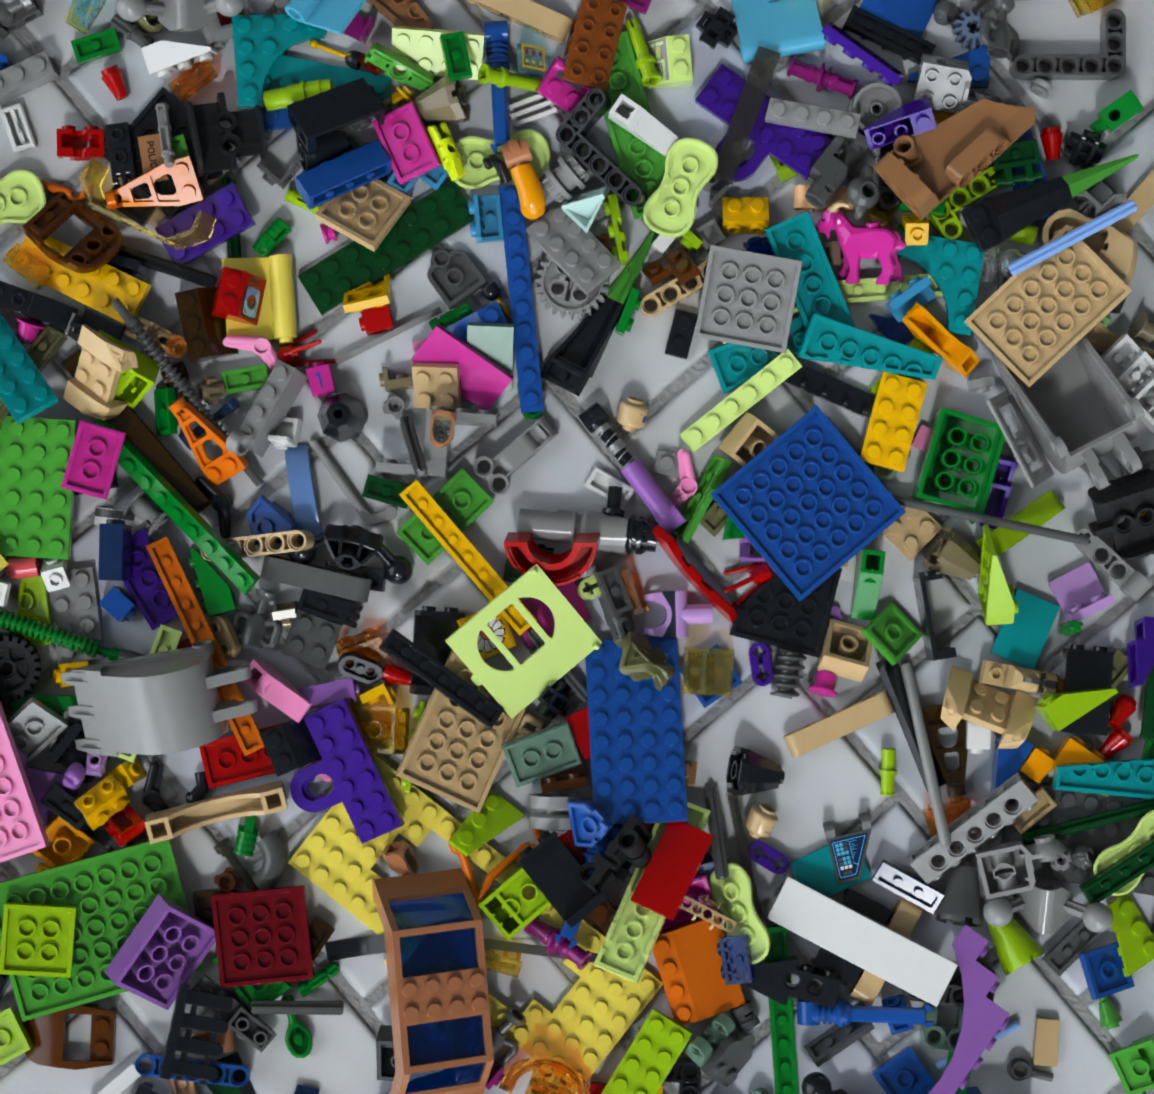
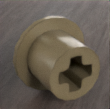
M1141 312L1131 323L1128 335L1130 338L1139 337L1145 342L1150 343L1154 340V322L1149 319L1147 312Z

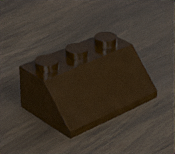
M207 287L195 288L175 293L189 361L194 364L239 354L238 349L223 345V340L227 336L226 319L211 315L217 287L213 289Z

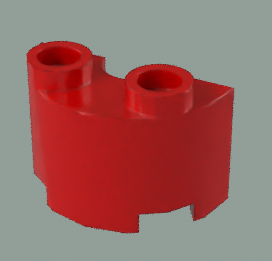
M62 126V129H57V157H70L71 161H92V158L103 159L104 129H99L98 126H85V130L80 131L76 130V126Z
M129 803L123 810L111 816L107 820L108 824L104 826L120 848L146 830L144 820L134 811Z

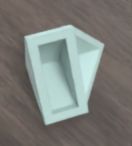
M605 186L577 194L570 201L565 199L561 205L562 210L587 233L601 209L609 188Z

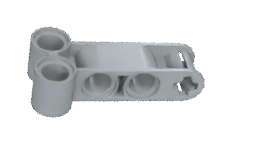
M542 416L493 459L486 456L477 458L473 465L474 471L481 478L490 477L489 488L493 494L498 496L504 495L510 487L508 477L555 438L559 432H555L546 422L545 416ZM539 425L545 430V432H546L549 436H547V435L544 433V431L539 427ZM486 461L490 463L491 468L487 473H480L477 468L478 464ZM499 478L506 482L505 488L501 491L493 488L494 480Z
M1083 528L1076 532L1079 535H1089L1090 544L1085 546L1074 543L1075 547L1117 584L1131 601L1137 602L1152 587L1153 584L1143 574L1135 571L1098 536H1094L1089 529ZM1104 549L1108 554L1107 560L1103 562L1098 561L1095 558L1096 550ZM1115 565L1124 567L1125 574L1123 577L1114 576L1112 569Z

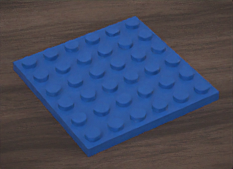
M817 405L710 494L799 602L906 512Z

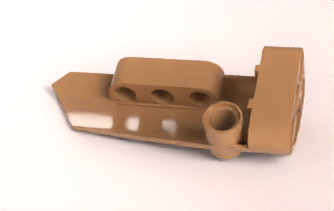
M981 99L936 124V129L914 137L907 135L898 137L894 142V149L882 157L873 168L896 196L919 219L923 220L958 187L963 188L967 186L1036 123L1035 108ZM910 148L907 152H902L904 149Z

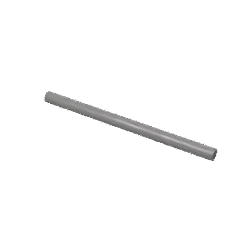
M912 664L900 665L940 846H950L952 841Z

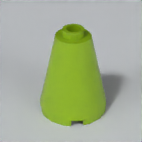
M1012 917L1007 925L1002 927L992 926L986 921L1000 964L1006 976L1045 953L1044 948L1014 917Z

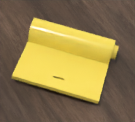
M277 254L261 258H222V268L225 266L246 271L266 281L257 326L226 319V335L264 336L268 340H279L280 344L293 343V339L297 338L292 255Z

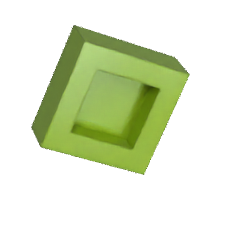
M690 230L679 236L682 239L680 241L681 245L688 251L692 249L696 253L702 247L703 242Z

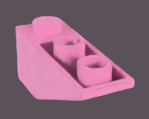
M253 659L250 663L252 677L243 681L254 692L299 723L312 704L269 662Z

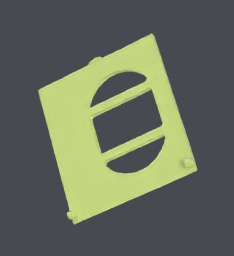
M538 564L531 567L445 639V642L472 672L471 682L477 686L483 685L511 719L539 697L548 685L551 687L592 651L599 650L602 644L601 640ZM519 598H535L544 602L549 607L554 618V631L551 637L546 634L520 603ZM510 604L514 605L544 641V645L522 663L516 660L487 625ZM480 631H483L511 663L513 669L499 670L493 668L481 658L477 644Z

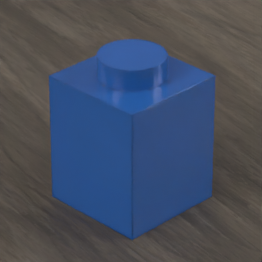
M113 586L99 602V605L119 622L130 621L137 613V610H135L137 607L136 602L117 586Z

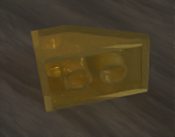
M350 705L372 753H405L409 740L410 708Z

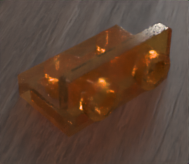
M198 62L191 69L186 70L170 82L169 87L177 98L184 103L217 78L218 74L210 63Z
M379 627L367 628L360 634L345 636L336 642L339 657L345 652H355L379 663L390 660V656L378 648L383 642ZM352 660L346 661V664H352V663H353Z
M963 795L949 798L950 802L943 804L948 825L971 808L970 798H963ZM930 803L927 805L928 808L922 811L929 835L933 837L937 834V828Z

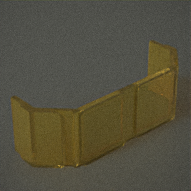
M92 159L83 168L79 181L86 199L89 200L88 205L91 206V209L178 250L180 248L184 250L185 247L196 246L210 239L217 219L199 210L191 229L169 238L109 211L107 204L104 202L105 198L101 189L109 168Z

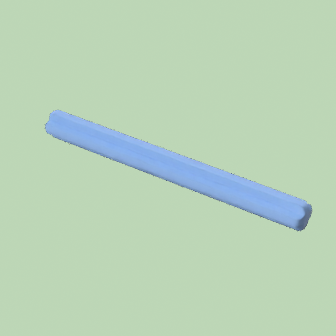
M1129 200L1009 263L1008 269L1010 273L1015 276L1137 211L1135 202Z

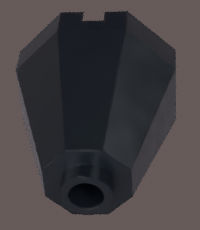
M334 130L316 137L317 150L308 153L296 134L298 154H301L302 157L300 163L303 171L311 170L324 161H331L353 149L351 137L346 136L344 131Z
M346 393L326 398L317 415L323 434L340 443L359 437L368 421L363 403ZM342 412H343V415H342L341 418H337V417H336L338 413H342Z
M734 747L733 751H736V755H730L726 774V782L731 783V788L727 787L729 793L736 795L752 794L777 789L783 783L785 773L781 769V765L750 749Z

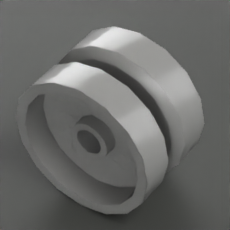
M872 83L855 93L849 101L847 112L861 114L858 132L865 136L863 128L901 107L902 100L897 91L891 86L883 83ZM873 107L877 108L876 113L872 111Z
M566 793L530 794L529 807L534 810H543L544 812H536L529 815V828L545 831L572 830L569 812H565L569 811L567 802L571 799L580 800V795Z

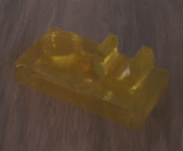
M19 243L7 252L3 260L39 290L53 274L49 267Z
M485 949L486 970L518 978L522 962L519 961L521 953H517L516 957L512 959L508 957V951H504L503 956H500L490 949Z

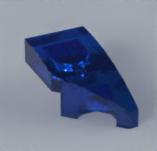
M871 313L868 315L877 330L885 338L904 345L914 339V336L903 321L898 323L893 316Z

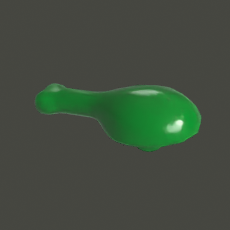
M293 995L281 998V1000H295ZM287 1014L289 1022L285 1035L287 1049L296 1058H305L312 1050V1035L308 1028L299 1021L297 1015Z

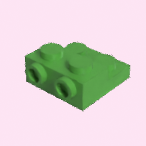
M1154 1034L1132 1041L1131 1045L1109 1053L1127 1094H1139L1154 1089Z

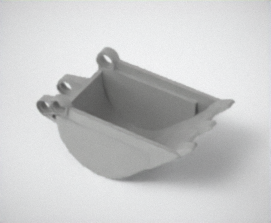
M1086 336L1029 389L995 354L992 355L1009 394H1015L1039 446L1059 472L1065 474L1080 467L1096 488L1102 490L1111 485V483H1108L1097 457L1111 451L1130 474L1143 468L1141 460L1129 442L1137 437V419L1145 416L1143 407L1136 397L1130 398Z
M203 640L193 643L192 647L84 666L62 672V683L74 686L78 702L76 705L68 706L69 716L81 719L85 738L75 739L76 749L92 755L118 757L119 753L139 755L177 753L211 743L220 738L224 733L230 731L229 719L253 714L258 711L256 699L220 701L218 691L219 686L251 678L250 665L239 664L214 668L212 654L215 653L213 641Z

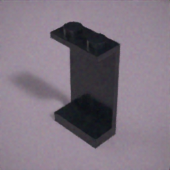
M363 77L287 105L289 122L308 153L317 150L316 137L372 116L375 117L381 126L384 125V114H386L384 103L381 100L378 101L373 86L368 85Z
M117 254L107 263L143 282L149 270L142 262ZM88 306L85 308L80 324L72 321L70 323V326L77 331L76 335L78 336L80 335L82 325L86 324L96 332L102 330L121 341L126 328L123 323Z
M936 570L919 572V577L913 578L921 629L924 634L923 641L927 660L935 661L957 657L955 647L936 649L925 581L942 579L943 574H936Z
M422 606V610H415L413 643L445 665L452 650L445 642V639L459 628L457 620L465 618V613H458V608L445 607L444 612L436 611V607ZM411 672L409 693L431 695L434 688Z
M1070 644V649L1063 648V653H1066L1063 692L1111 688L1114 652H1107V647L1093 646V651L1084 650V645ZM1110 698L1060 730V732L1108 736Z
M547 830L537 838L538 844L533 848L529 845L519 853L520 858L517 862L566 924L572 928L608 899V896L603 890L596 894L581 881L578 875L581 865L559 839L558 833L556 831L549 833ZM586 874L585 879L588 880L590 876Z
M846 888L843 894L845 898L842 904L883 925L885 924L891 912L888 907L850 888ZM820 947L816 957H812L810 961L815 966L816 971L824 972L826 969L837 972V976L842 977L841 984L845 986L848 983L855 985L862 971V968Z

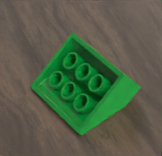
M943 407L937 409L912 498L984 514L1005 440L998 423Z

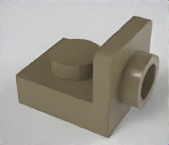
M382 367L383 373H379L380 386L385 387L386 392L413 389L412 377H407V374L394 375V379L390 380L388 367Z

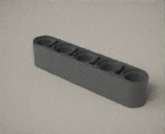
M275 555L264 556L260 578L358 602H368L372 579L309 563H295L291 559Z

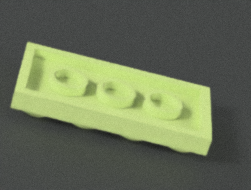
M393 25L391 51L429 71L435 77H444L448 74L439 37L442 34L460 31ZM463 31L473 74L472 78L469 79L478 80V71L484 60L485 33ZM396 65L393 67L394 70L399 73H403L406 71V69L401 65Z

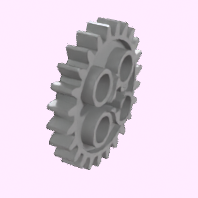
M546 255L548 263L540 262V266L544 270H537L536 273L541 278L535 279V284L540 285L536 289L537 294H543L539 297L540 302L547 301L545 309L553 307V315L560 311L562 319L567 313L570 315L571 320H573L574 314H578L579 318L582 319V312H586L590 316V308L592 307L599 310L597 302H605L602 294L607 295L609 293L608 289L604 288V286H609L610 281L604 280L581 301L576 300L574 296L577 292L583 291L574 283L570 299L565 301L569 292V282L572 280L565 273L560 272L555 262ZM555 286H562L564 288L563 293L559 295L554 294L552 290Z

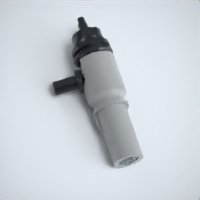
M609 486L607 507L602 508L601 512L586 511L583 515L577 514V511L567 510L549 512L520 509L517 532H531L535 540L570 543V546H573L577 533H600V544L597 551L625 554L626 550L628 555H631V550H636V555H641L646 551L655 552L656 542H658L652 532L658 525V522L649 521L644 516H639V520H634L635 515L633 514L630 516V519L624 518L625 511L620 509L623 487ZM671 535V536L674 537V539H675V541H676L677 536H676V535Z

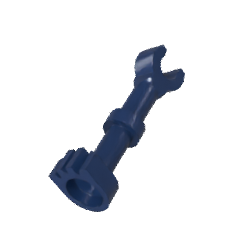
M234 398L230 399L221 409L214 413V420L220 421L237 410L240 405ZM200 425L193 429L197 438L206 432ZM181 432V433L178 435L179 438H180V439L182 440V442L186 445V447L191 451L192 449H191V447H190V445H189V443H188V441H187V439H186L184 433Z

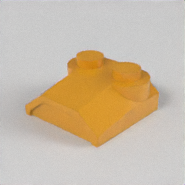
M56 814L44 826L50 845L32 853L49 866L55 867L79 860L96 841L87 833L75 829Z

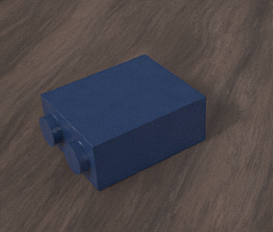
M107 519L106 524L99 525L98 580L131 581L132 526L126 525L125 520Z

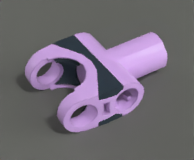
M664 591L644 595V601L659 603L666 611L665 621L654 628L644 629V635L666 638L688 637V624L713 623L712 603L688 604L687 591Z

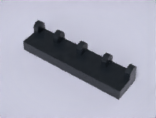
M856 5L853 6L842 28L844 31L849 30L861 36L860 39L862 40L867 39L881 46L883 50L888 49L902 56L901 59L903 60L908 59L920 65L922 53L932 55L936 47L935 44Z
M802 363L800 364L803 367L784 381L862 417L867 414L868 407L874 396Z

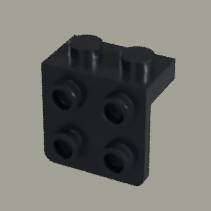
M82 721L71 722L63 731L65 734L60 742L57 740L50 747L49 752L51 754L47 759L53 764L60 763L65 768H68L73 762H79L86 767L87 752L77 750L75 739L85 738ZM85 775L83 782L89 784L95 777Z

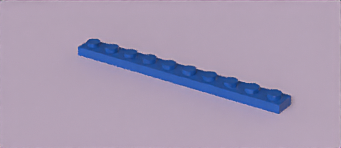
M516 185L499 186L512 324H514V347L521 414L544 412L525 217L521 213Z

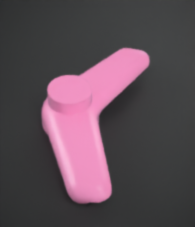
M227 335L223 340V345L226 347L253 351L263 359L271 371L277 361L280 360L270 341L264 336Z
M685 449L678 450L680 483L669 497L677 508L695 494L698 489L691 455Z

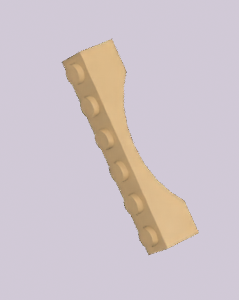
M279 780L146 814L144 823L150 844L173 839L193 829L215 822L244 816L267 815L287 810L288 802L283 782Z

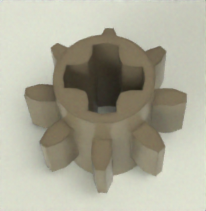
M214 376L203 377L204 382L197 385L199 399L204 400L208 405L219 404V399L225 396L223 381H218V378Z

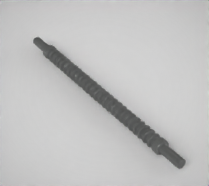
M119 298L111 302V305L125 321L124 325L126 328L132 330L131 334L137 336L136 340L139 339L141 341L140 345L145 346L144 350L149 351L148 355L154 357L152 360L157 361V366L162 367L161 372H166L165 377H170L169 382H174L173 387H178V393L182 392V397L187 398L188 403L194 406L228 438L226 435L227 430H222L223 425L219 426V420H214L215 415L209 413L211 410L205 408L206 404L201 403L202 399L197 398L198 394L193 393L194 389L189 388L190 384H186L184 382L185 378L180 377L181 372L177 373V367H172L173 362H168L169 357H164L163 354L165 352H161L159 350L160 346L155 345L156 341L151 340L152 336L146 334L148 331L142 329L143 325H139V319L135 315H131ZM244 456L250 464L251 460L247 456ZM251 465L243 470L256 487L264 482Z

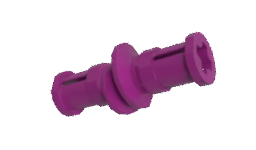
M795 56L792 58L787 71V76L789 77L793 75L804 79L806 82L815 83L817 92H821L826 87L830 91L847 95L849 99H852L858 84L857 79L853 81L842 77L838 73H832V66L826 71L825 62L818 68L816 65L797 60Z
M539 916L525 927L524 931L527 934H533L542 943L547 945L546 951L548 954L552 955L559 952L565 959L575 963L579 970L584 969L592 957L591 951H585L578 945L569 948L571 940L561 936L559 944L556 943L555 934L559 935L561 929H555L551 925L548 926L540 920Z

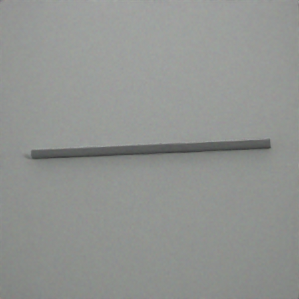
M892 495L901 506L1085 546H1088L1090 537Z

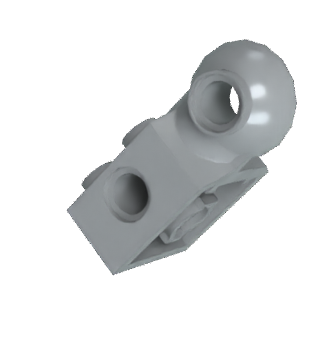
M922 53L912 102L928 97L932 110L956 114L981 99L1003 103V100L991 90H970L972 77L968 61Z
M1046 834L1034 838L1035 843L1026 845L1022 840L978 849L975 854L986 899L1033 890L1036 880L1032 860L1039 859V862H1049L1059 859L1061 857L1060 854L1068 850L1065 844L1056 839L1055 834Z

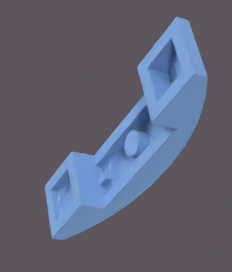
M308 445L297 446V448L289 447L285 450V459L295 522L298 524L297 530H309L316 536L322 533L319 512L317 511Z

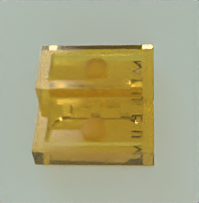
M685 647L682 694L732 696L734 650Z

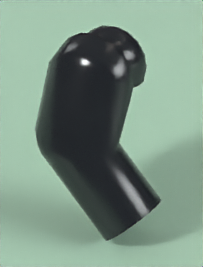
M490 154L489 157L483 159V164L487 170L493 167L496 169L502 184L512 181L504 161L494 154Z
M205 771L195 773L196 786L191 792L186 794V801L188 803L203 800L208 794L209 787Z

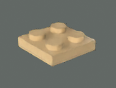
M413 362L411 368L415 408H432V406L446 407V409L461 408L459 364Z
M902 506L906 512L885 529L882 534L910 561L943 527L926 511Z

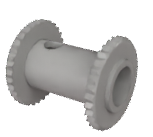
M140 490L129 500L123 514L127 516L131 512L151 527L148 535H153L163 527L169 516L144 499L146 492Z

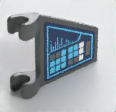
M867 812L858 815L862 830L839 836L835 835L834 825L831 821L823 822V829L837 884L861 878L872 829L870 816Z

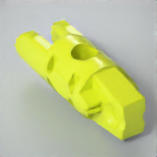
M440 123L439 131L435 125L428 126L427 131L443 168L448 172L452 181L461 179L465 175L462 166L463 162L447 123Z

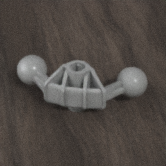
M117 0L116 2L117 13L122 19L134 22L141 19L144 15L158 16V20L163 26L175 32L200 30L216 18L217 12L227 17H233L238 15L244 7V0H158V2Z
M1046 882L1034 885L1033 890L1014 894V898L1011 900L1003 897L989 899L983 907V916L992 926L1002 927L1007 925L1011 921L1013 913H1015L1028 929L1041 934H1050L1058 931L1069 915L1081 918L1085 927L1095 933L1106 931L1113 921L1112 912L1105 904L1092 903L1085 906L1073 901L1072 893L1066 889Z

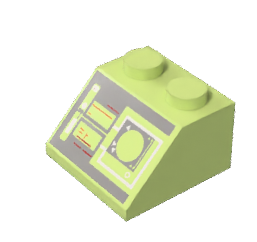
M689 34L665 36L646 42L649 53L656 59L655 66L657 72L662 76V80L658 84L648 86L646 90L692 86L693 72Z

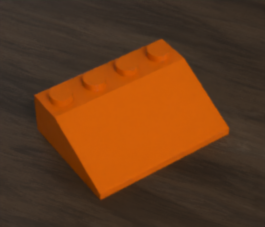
M718 917V919H717V921H716V923H718V924L721 923L719 917ZM703 919L660 931L653 947V954L674 1020L683 1026L746 1004L724 931L716 926L709 930L708 928L711 923Z

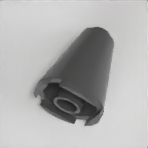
M960 862L959 865L953 867L945 889V896L941 900L936 914L937 921L946 923L947 919H950L953 925L983 926L977 868L973 867V863Z

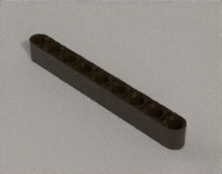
M80 348L61 363L73 378L75 377L81 354ZM127 405L117 417L110 419L111 423L119 431L126 433L125 438L199 514L212 503L209 497L130 406Z

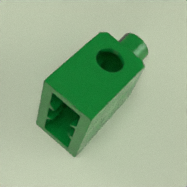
M1130 89L1097 114L1098 120L1089 125V128L1097 134H1102L1106 130L1111 134L1137 116L1144 107ZM1115 114L1117 119L1115 121L1110 120L1109 115Z

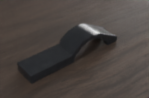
M57 782L41 798L40 802L78 831H83L93 837L108 851L120 848L104 827L108 823L106 822L93 831L88 826L82 812L74 804L78 798ZM131 840V841H129L128 843H126L125 845H123L121 848L126 847V846H130V845H133V844H136V843Z

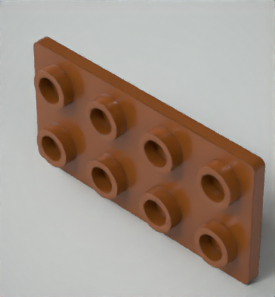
M581 0L578 14L572 19L573 23L570 27L563 59L566 64L562 76L563 80L592 89L598 88L604 92L607 90L627 3L618 0Z

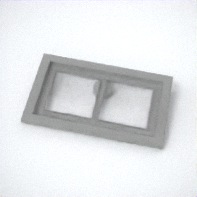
M1006 390L987 400L986 402L1031 488L1054 475L1014 396Z

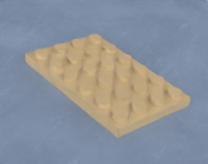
M1066 225L1049 242L1072 231V229ZM1081 240L1023 272L1011 276L964 323L1029 389L1132 293V290Z
M451 650L444 666L499 705L483 685L477 686L471 682L472 672L457 654ZM487 663L489 666H491V667H493V668H496V669H499V668H497V667H495V666H493V665ZM434 689L395 775L476 813H480L505 757L501 744L513 739L526 708L512 719L504 710L493 727L489 729Z

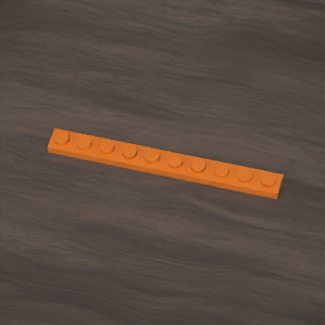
M166 536L147 545L146 548L191 643L212 640L215 653L212 654L214 668L229 666L169 537ZM237 682L218 687L220 701L235 699L237 701H245ZM252 714L228 720L244 756L265 747L259 735L261 732Z

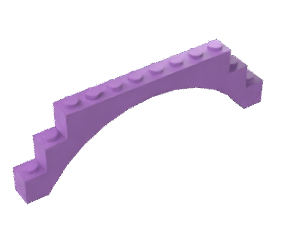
M967 925L963 927L952 943L962 977L964 1005L961 1031L951 1060L939 1081L927 1094H955L958 1088L963 1090L970 1080L967 1076L970 1070L973 1068L976 1071L982 1063L983 1058L980 1057L985 1049L990 1051L997 1041L994 1038L997 1031L1001 1030L1003 1032L1010 1022V1019L1007 1018L1010 1013L986 997L988 993L993 995L999 987L1000 983L997 982L999 977L976 961L978 957L983 959L990 949L986 946L989 941Z

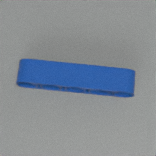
M154 1052L141 1054L135 1062L136 1071L143 1076L160 1078L164 1054ZM175 1055L174 1059L180 1060V1056ZM186 1057L188 1062L204 1063L203 1058ZM149 1058L153 1063L152 1068L149 1070L143 1069L140 1063L141 1059ZM211 1060L210 1065L220 1067L223 1075L214 1081L206 1080V1083L242 1087L249 1081L251 1072L249 1067L243 1063ZM241 1069L245 1071L246 1078L243 1081H237L233 1076L235 1070ZM171 1074L170 1079L176 1080V1075ZM182 1076L183 1081L200 1082V1079Z

